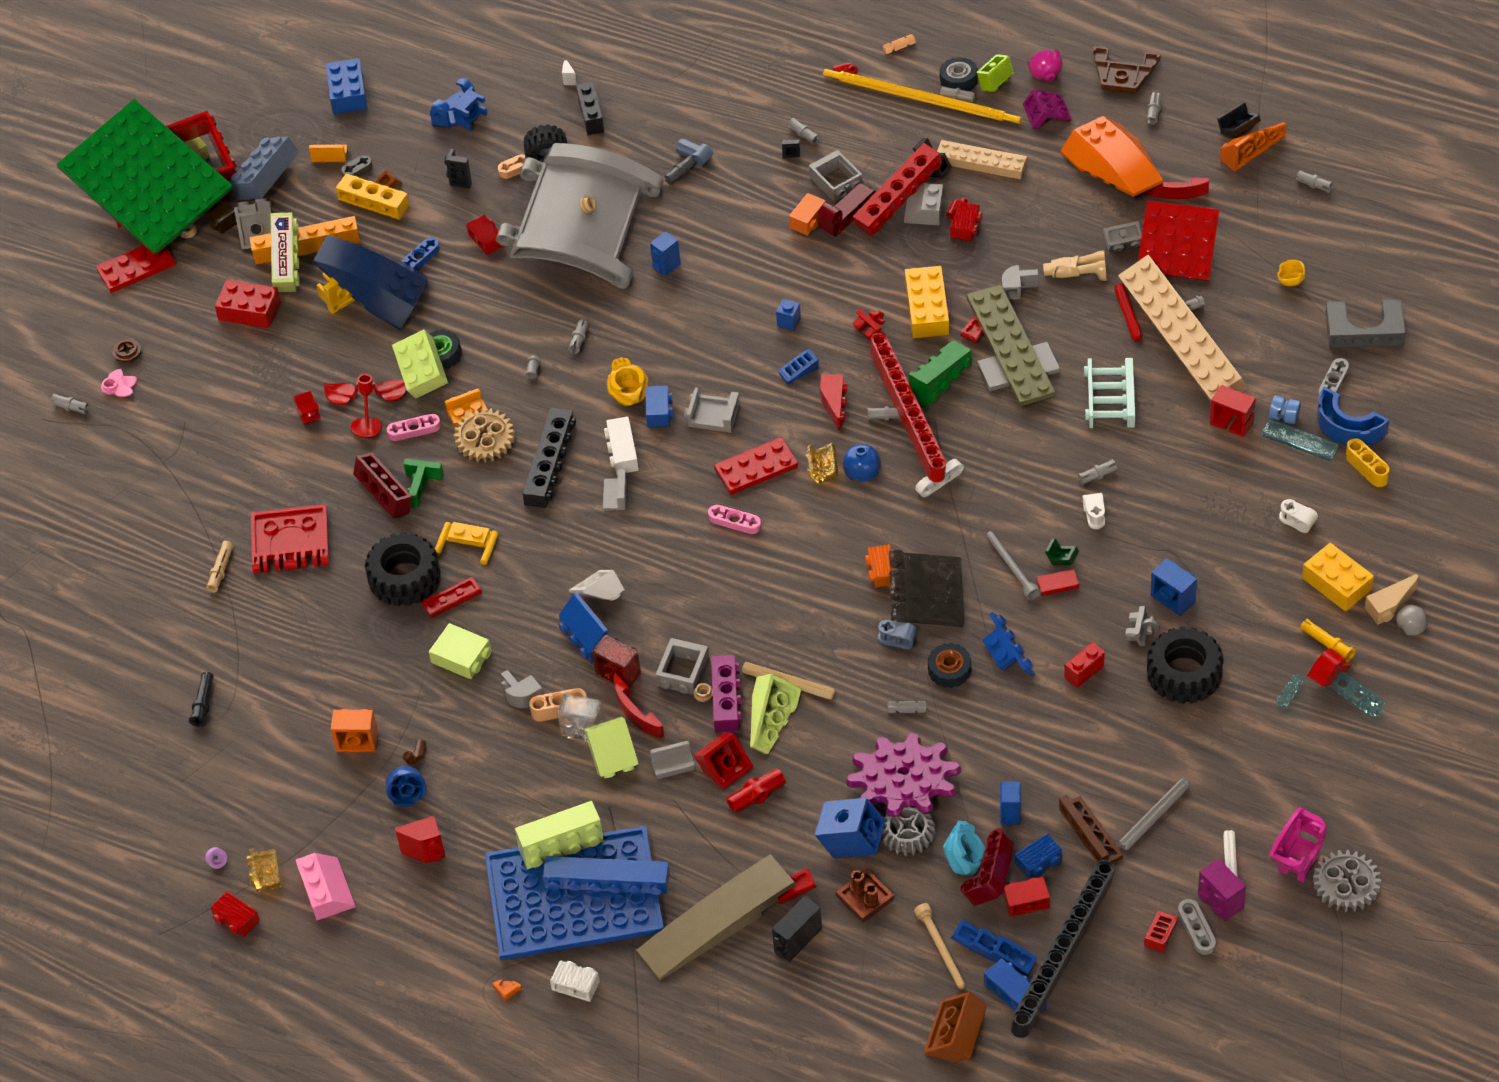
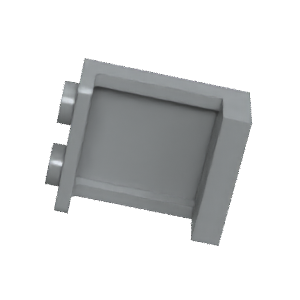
M695 387L693 394L689 396V408L685 409L684 414L688 427L731 433L740 405L739 393L731 392L730 398L701 395L699 388Z

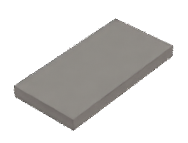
M1048 342L1032 346L1047 376L1060 372L1059 365ZM995 356L977 361L978 368L989 392L1009 386Z

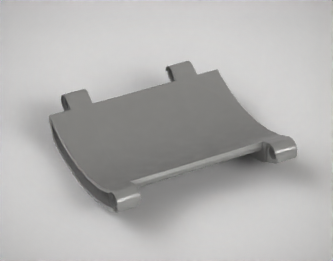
M554 143L547 151L543 162L531 157L526 158L520 171V177L526 181H536L520 227L503 223L500 226L496 241L503 246L513 245L509 255L510 258H534L560 262L590 272L618 288H627L633 271L628 266L619 262L618 258L640 193L642 192L650 197L659 196L664 181L662 176L621 155L583 145ZM584 196H591L596 202V209L590 214L585 213L580 208V201Z

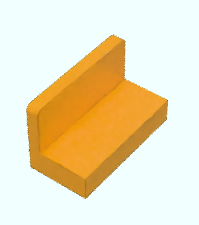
M309 145L311 161L346 162L348 146Z

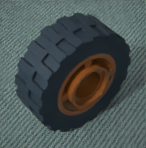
M944 643L931 651L928 657V674L937 685L953 688L961 686L962 683L969 679L971 658L969 652L964 647H961L959 644Z

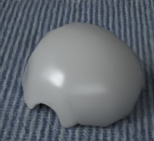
M1405 606L1396 614L1397 626L1402 628L1406 635H1418L1427 628L1426 614L1418 606Z

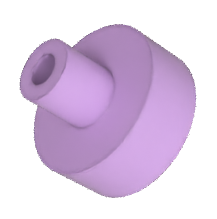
M213 847L206 853V863L212 868L219 869L226 864L227 854L224 850Z

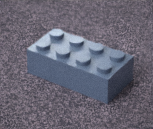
M288 136L267 137L260 141L257 149L251 152V156L241 164V168L232 175L229 181L233 185L231 191L238 200L263 198L299 153Z

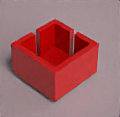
M1221 385L1211 400L1210 424L1226 430L1235 415L1237 417L1230 426L1229 432L1245 437L1254 422L1256 398L1234 390L1231 387Z

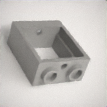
M839 150L809 165L810 179L833 202L844 198L859 183L863 184L862 173ZM839 168L849 179L833 187L823 176Z
M670 638L655 674L657 686L694 695V689L699 684L709 660L708 646ZM672 656L696 661L690 678L666 673Z

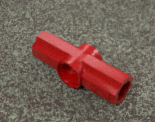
M775 768L759 779L756 777L749 779L742 789L728 796L726 802L731 811L737 813L752 803L760 804L768 798L769 793L786 784V779L783 773Z

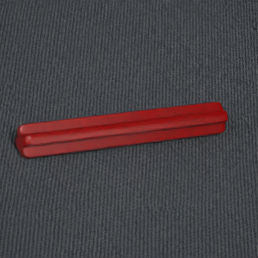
M1122 283L1116 284L1114 291L1131 337L1135 342L1142 340V332L1126 289Z

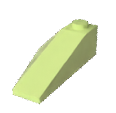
M773 674L756 678L752 694L750 747L765 755L770 752L779 737L780 730L783 726H786L788 717L797 708L801 693L800 688Z

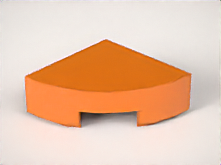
M498 980L492 983L493 988L505 1001L522 990L521 985L516 981Z

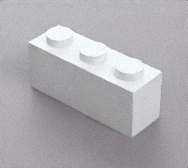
M629 417L606 420L607 428H604L605 439L610 440V442H607L608 453L613 455L609 457L611 468L615 467L616 475L618 474V469H625L626 473L639 471Z

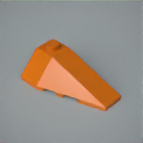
M1282 122L1225 143L1220 150V161L1232 170L1237 171L1286 136L1287 124Z

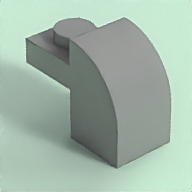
M1015 265L1003 273L1002 287L1009 300L1021 299V288L1038 287V269L1019 270V265Z
M508 670L501 673V686L510 705L517 708L530 707L529 702L533 697L543 695L542 687L532 675L517 682Z

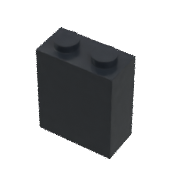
M804 896L772 928L774 952L779 958H785L791 962L822 930L821 907Z

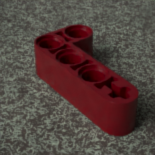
M859 183L835 206L825 202L820 207L818 213L819 228L834 237L838 236L854 221L853 215L876 191Z
M1001 828L993 830L988 835L978 876L966 880L960 887L961 893L974 906L998 898L1004 890L1014 842Z

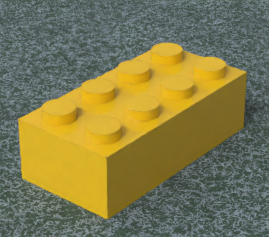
M941 266L905 269V284L912 337L922 338L949 335V318Z

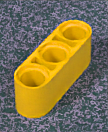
M1360 439L1349 440L1346 448V460L1375 487L1386 486L1389 477V466Z

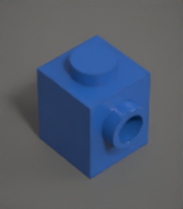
M782 299L776 311L777 326L794 331L801 319L800 303Z

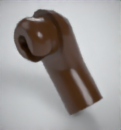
M422 739L417 740L415 750L413 752H405L403 760L407 764H414L422 759L426 742Z

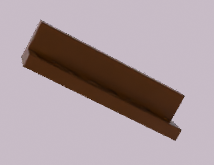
M1067 795L1059 798V810L1097 863L1101 860L1115 863L1123 859V854L1081 796L1070 800ZM1079 804L1081 806V814L1075 808V805ZM1085 820L1093 823L1092 828L1088 826ZM1096 835H1100L1104 838L1103 843L1099 841ZM1106 849L1113 851L1115 855L1109 858V853Z

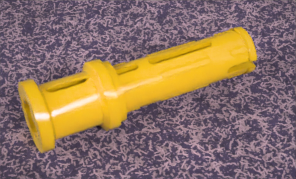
M1309 619L1303 621L1300 626L1301 630L1308 633L1328 649L1331 648L1345 657L1347 663L1353 658L1356 652L1355 648L1347 646L1340 638H1334Z

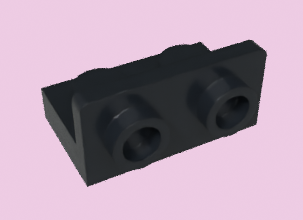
M450 149L444 161L445 165H447L446 176L449 178L450 186L470 188L472 181L468 158L458 157L455 155V149Z

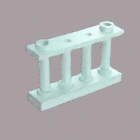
M1089 358L1088 366H1084V377H1088L1089 409H1085V420H1089V428H1093V418H1123V420H1127V428L1135 427L1133 358H1125V366H1121V368H1092V358ZM1092 375H1121L1125 377V380H1122V382H1092ZM1122 389V391H1126V394H1123V396H1093V390ZM1093 404L1126 405V409H1123V411H1093Z

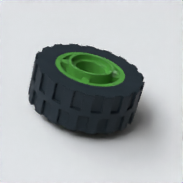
M445 329L430 332L429 334L433 337L443 369L454 366L460 360V356H462V348L456 334Z

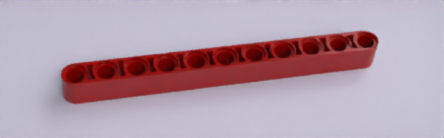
M874 334L871 337L870 355L929 480L932 482H942L945 478L946 460L888 338L884 334Z

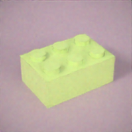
M425 329L392 345L406 389L414 398L421 397L448 384L433 337Z

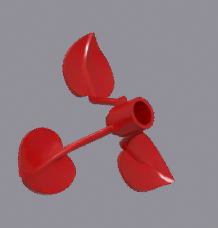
M369 374L359 375L356 387L348 383H324L325 395L335 405L348 404L350 399H355L358 391L364 396L365 419H355L350 425L351 432L360 438L375 437L382 428L379 419L368 417L367 396L372 393L373 389L377 395H381L386 401H396L403 398L407 390L403 379L383 381L375 386V382L372 381V376Z

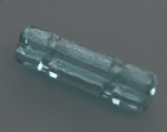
M1299 674L1292 676L1290 682L1287 683L1281 695L1277 698L1276 703L1279 707L1285 708L1303 683V679Z

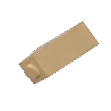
M1417 574L1366 596L1365 609L1377 625L1394 618L1417 589L1419 579Z

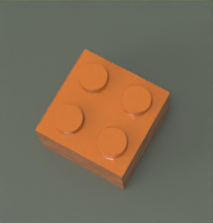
M333 710L331 733L336 752H376L378 729L373 710Z

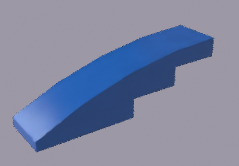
M961 920L951 936L952 940L988 960L997 963L1002 958L1007 963L1010 962L1014 965L1017 972L1028 975L1037 960L1036 956L1004 936L998 938L984 928L978 930L964 920Z

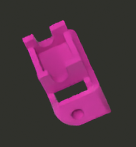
M1301 807L1293 813L1276 839L1269 854L1272 861L1278 865L1279 871L1285 874L1291 871L1297 874V880L1305 882L1306 875L1315 861L1318 862L1323 839L1327 834L1325 822L1321 817ZM1301 830L1317 837V844L1300 837Z

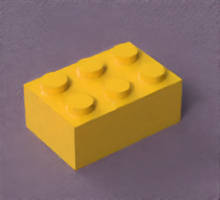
M1329 543L1303 564L1302 579L1346 612L1372 591L1374 575L1332 543Z

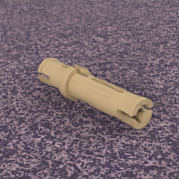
M230 541L222 542L214 568L210 570V578L206 586L209 592H217L221 580L225 577L224 571L234 547Z

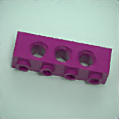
M735 655L711 656L715 732L739 731L738 723H742V711H738V707L741 706V695H737V690H741L740 678L737 679L736 674H740V664L735 662Z

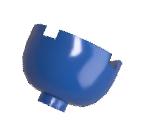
M857 444L848 449L844 455L843 470L849 479L853 480L855 478L859 479V482L872 480L878 475L881 461L878 452L872 446Z
M400 766L388 775L386 793L396 806H412L415 804L414 801H417L419 798L421 800L424 797L426 782L417 769L410 766Z

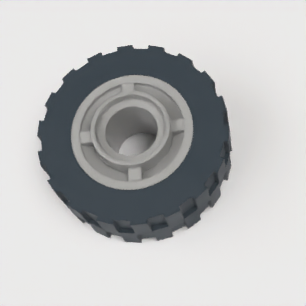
M964 57L951 58L941 65L939 72L941 86L970 91L978 83L976 63Z

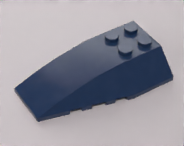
M330 235L325 237L312 262L330 279L333 277L338 282V286L342 289L345 288L351 293V297L356 302L359 300L365 306L364 309L398 330L402 329L428 281V276L397 258Z

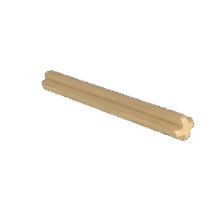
M745 662L742 667V672L755 677L773 674L807 693L827 699H833L835 695L834 688L756 664Z

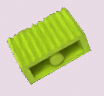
M997 54L977 71L983 91L995 92L1002 83L1009 80V77L1014 73L1009 56Z

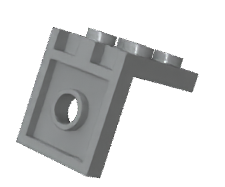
M266 198L256 199L254 204H249V201L239 202L238 206L234 207L242 250L251 248L250 237L271 233L270 213L272 204ZM253 224L261 226L259 234H254L251 231Z

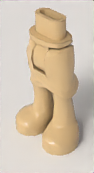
M1104 250L1082 257L1078 255L1051 260V263H1043L1044 276L1052 275V278H1068L1095 273L1100 281H1107Z

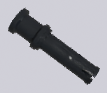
M206 672L201 674L197 698L192 704L193 711L189 717V723L195 727L206 725L205 717L209 711L208 698L214 675L210 672H207V677H205Z

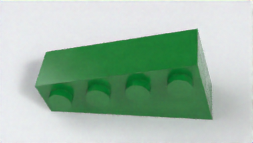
M953 340L939 351L937 357L934 355L930 357L928 364H921L918 367L919 371L916 373L912 371L909 374V385L919 404L928 408L938 400L941 393L946 391L954 380L959 378L961 372L972 363L971 349Z

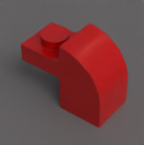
M311 390L293 396V402L302 424L321 418L319 406L315 402Z
M1329 648L1318 657L1307 676L1322 687L1331 686L1338 673L1347 672L1350 664L1346 662L1345 657Z

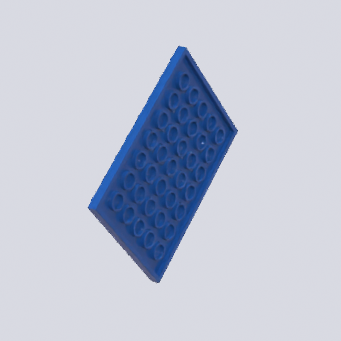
M646 826L602 833L604 842L599 843L595 847L580 850L578 853L563 856L652 861ZM518 847L485 853L500 961L657 934L663 929L658 895L651 893L633 894L631 892L613 893L611 891L593 892L590 890L573 891L570 889L553 890L544 886L543 872L545 863L539 867L527 869Z

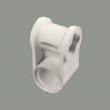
M1102 493L1083 495V507L1089 527L1092 529L1103 528L1105 525V509Z
M1291 499L1284 500L1281 504L1280 521L1302 533L1309 532L1318 518L1317 512Z

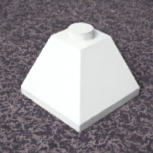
M599 570L569 591L572 594L577 592L581 596L613 601L620 597L619 593L625 589L614 570Z

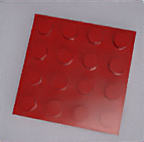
M1147 201L1138 261L1149 255L1164 276L1209 282L1220 209Z

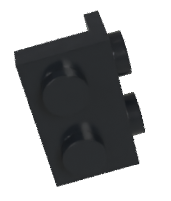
M1242 102L1219 116L1217 121L1222 134L1238 137L1242 132L1253 128L1261 119L1258 114L1248 112L1246 103Z

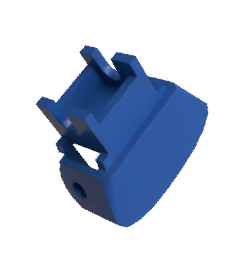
M460 78L456 85L460 86L463 91L455 93L446 101L438 99L433 103L430 110V123L432 126L452 128L458 124L470 131L472 129L471 122L480 114L487 115V108L478 103V101L484 103L485 97L475 92L473 84L468 79Z

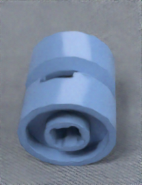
M1274 395L1269 411V419L1276 421L1283 419L1285 423L1295 425L1299 416L1301 401L1293 399L1286 401L1285 397Z

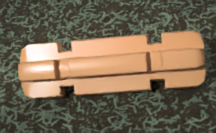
M910 34L906 38L902 37L892 41V44H884L883 50L886 54H890L893 50L897 51L907 47V45L915 44L916 39L913 34Z

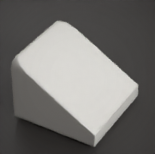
M564 61L562 69L563 84L576 85L575 72L568 61Z

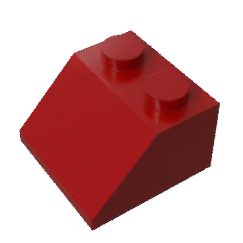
M734 733L721 734L693 755L703 772L721 789L726 788L754 767Z
M434 816L395 828L401 854L424 863L435 862L446 857Z

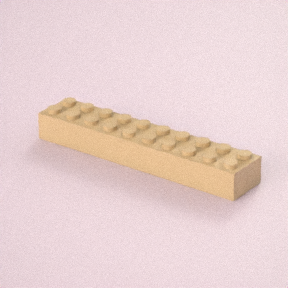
M1149 255L1118 275L1124 287L1210 402L1221 385L1231 387L1240 392L1247 389L1242 377Z

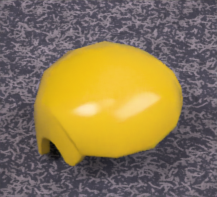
M1288 260L1281 263L1279 272H1277L1278 281L1283 286H1298L1305 279L1304 264L1298 260Z

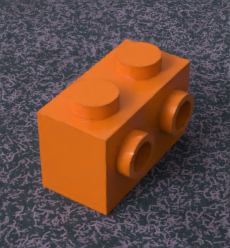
M807 193L789 215L790 228L808 236L812 230L816 229L819 223V209L826 200Z

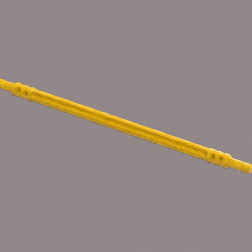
M824 69L823 76L839 79L840 82L1002 122L1005 120L1018 124L1021 123V117L1007 114L1002 110L843 71L836 72Z

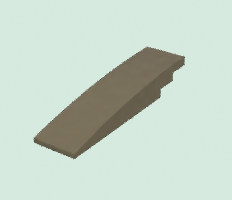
M770 854L687 910L639 947L636 952L660 981L762 917V911L778 902V896L795 886L794 881Z

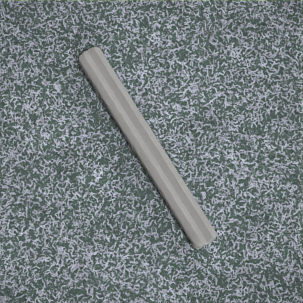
M1184 778L1180 779L1119 841V846L1124 850H1128L1189 788V782Z

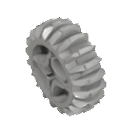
M907 806L902 809L899 816L891 817L886 814V817H883L886 822L881 838L884 845L889 846L890 851L895 850L897 855L903 852L906 857L911 852L914 856L915 851L922 853L923 848L928 849L929 843H932L933 836L935 835V823L930 814L922 813L916 807ZM919 825L923 828L922 833L918 831ZM893 827L897 829L896 835L892 832Z

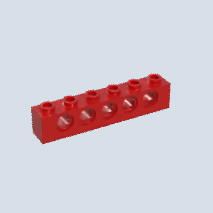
M923 143L853 215L855 225L871 237L878 232L882 225L891 219L894 213L905 204L906 200L915 194L917 189L929 179V176L940 168L942 164L940 153Z

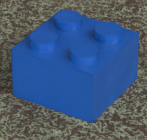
M1167 558L1152 571L1150 596L1179 616H1182L1196 602L1197 578L1192 573L1185 571L1177 563Z

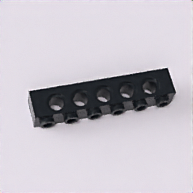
M550 408L522 493L524 505L547 508L548 501L552 500L553 486L556 487L557 474L562 469V458L566 457L567 443L571 442V431L576 426L573 410Z

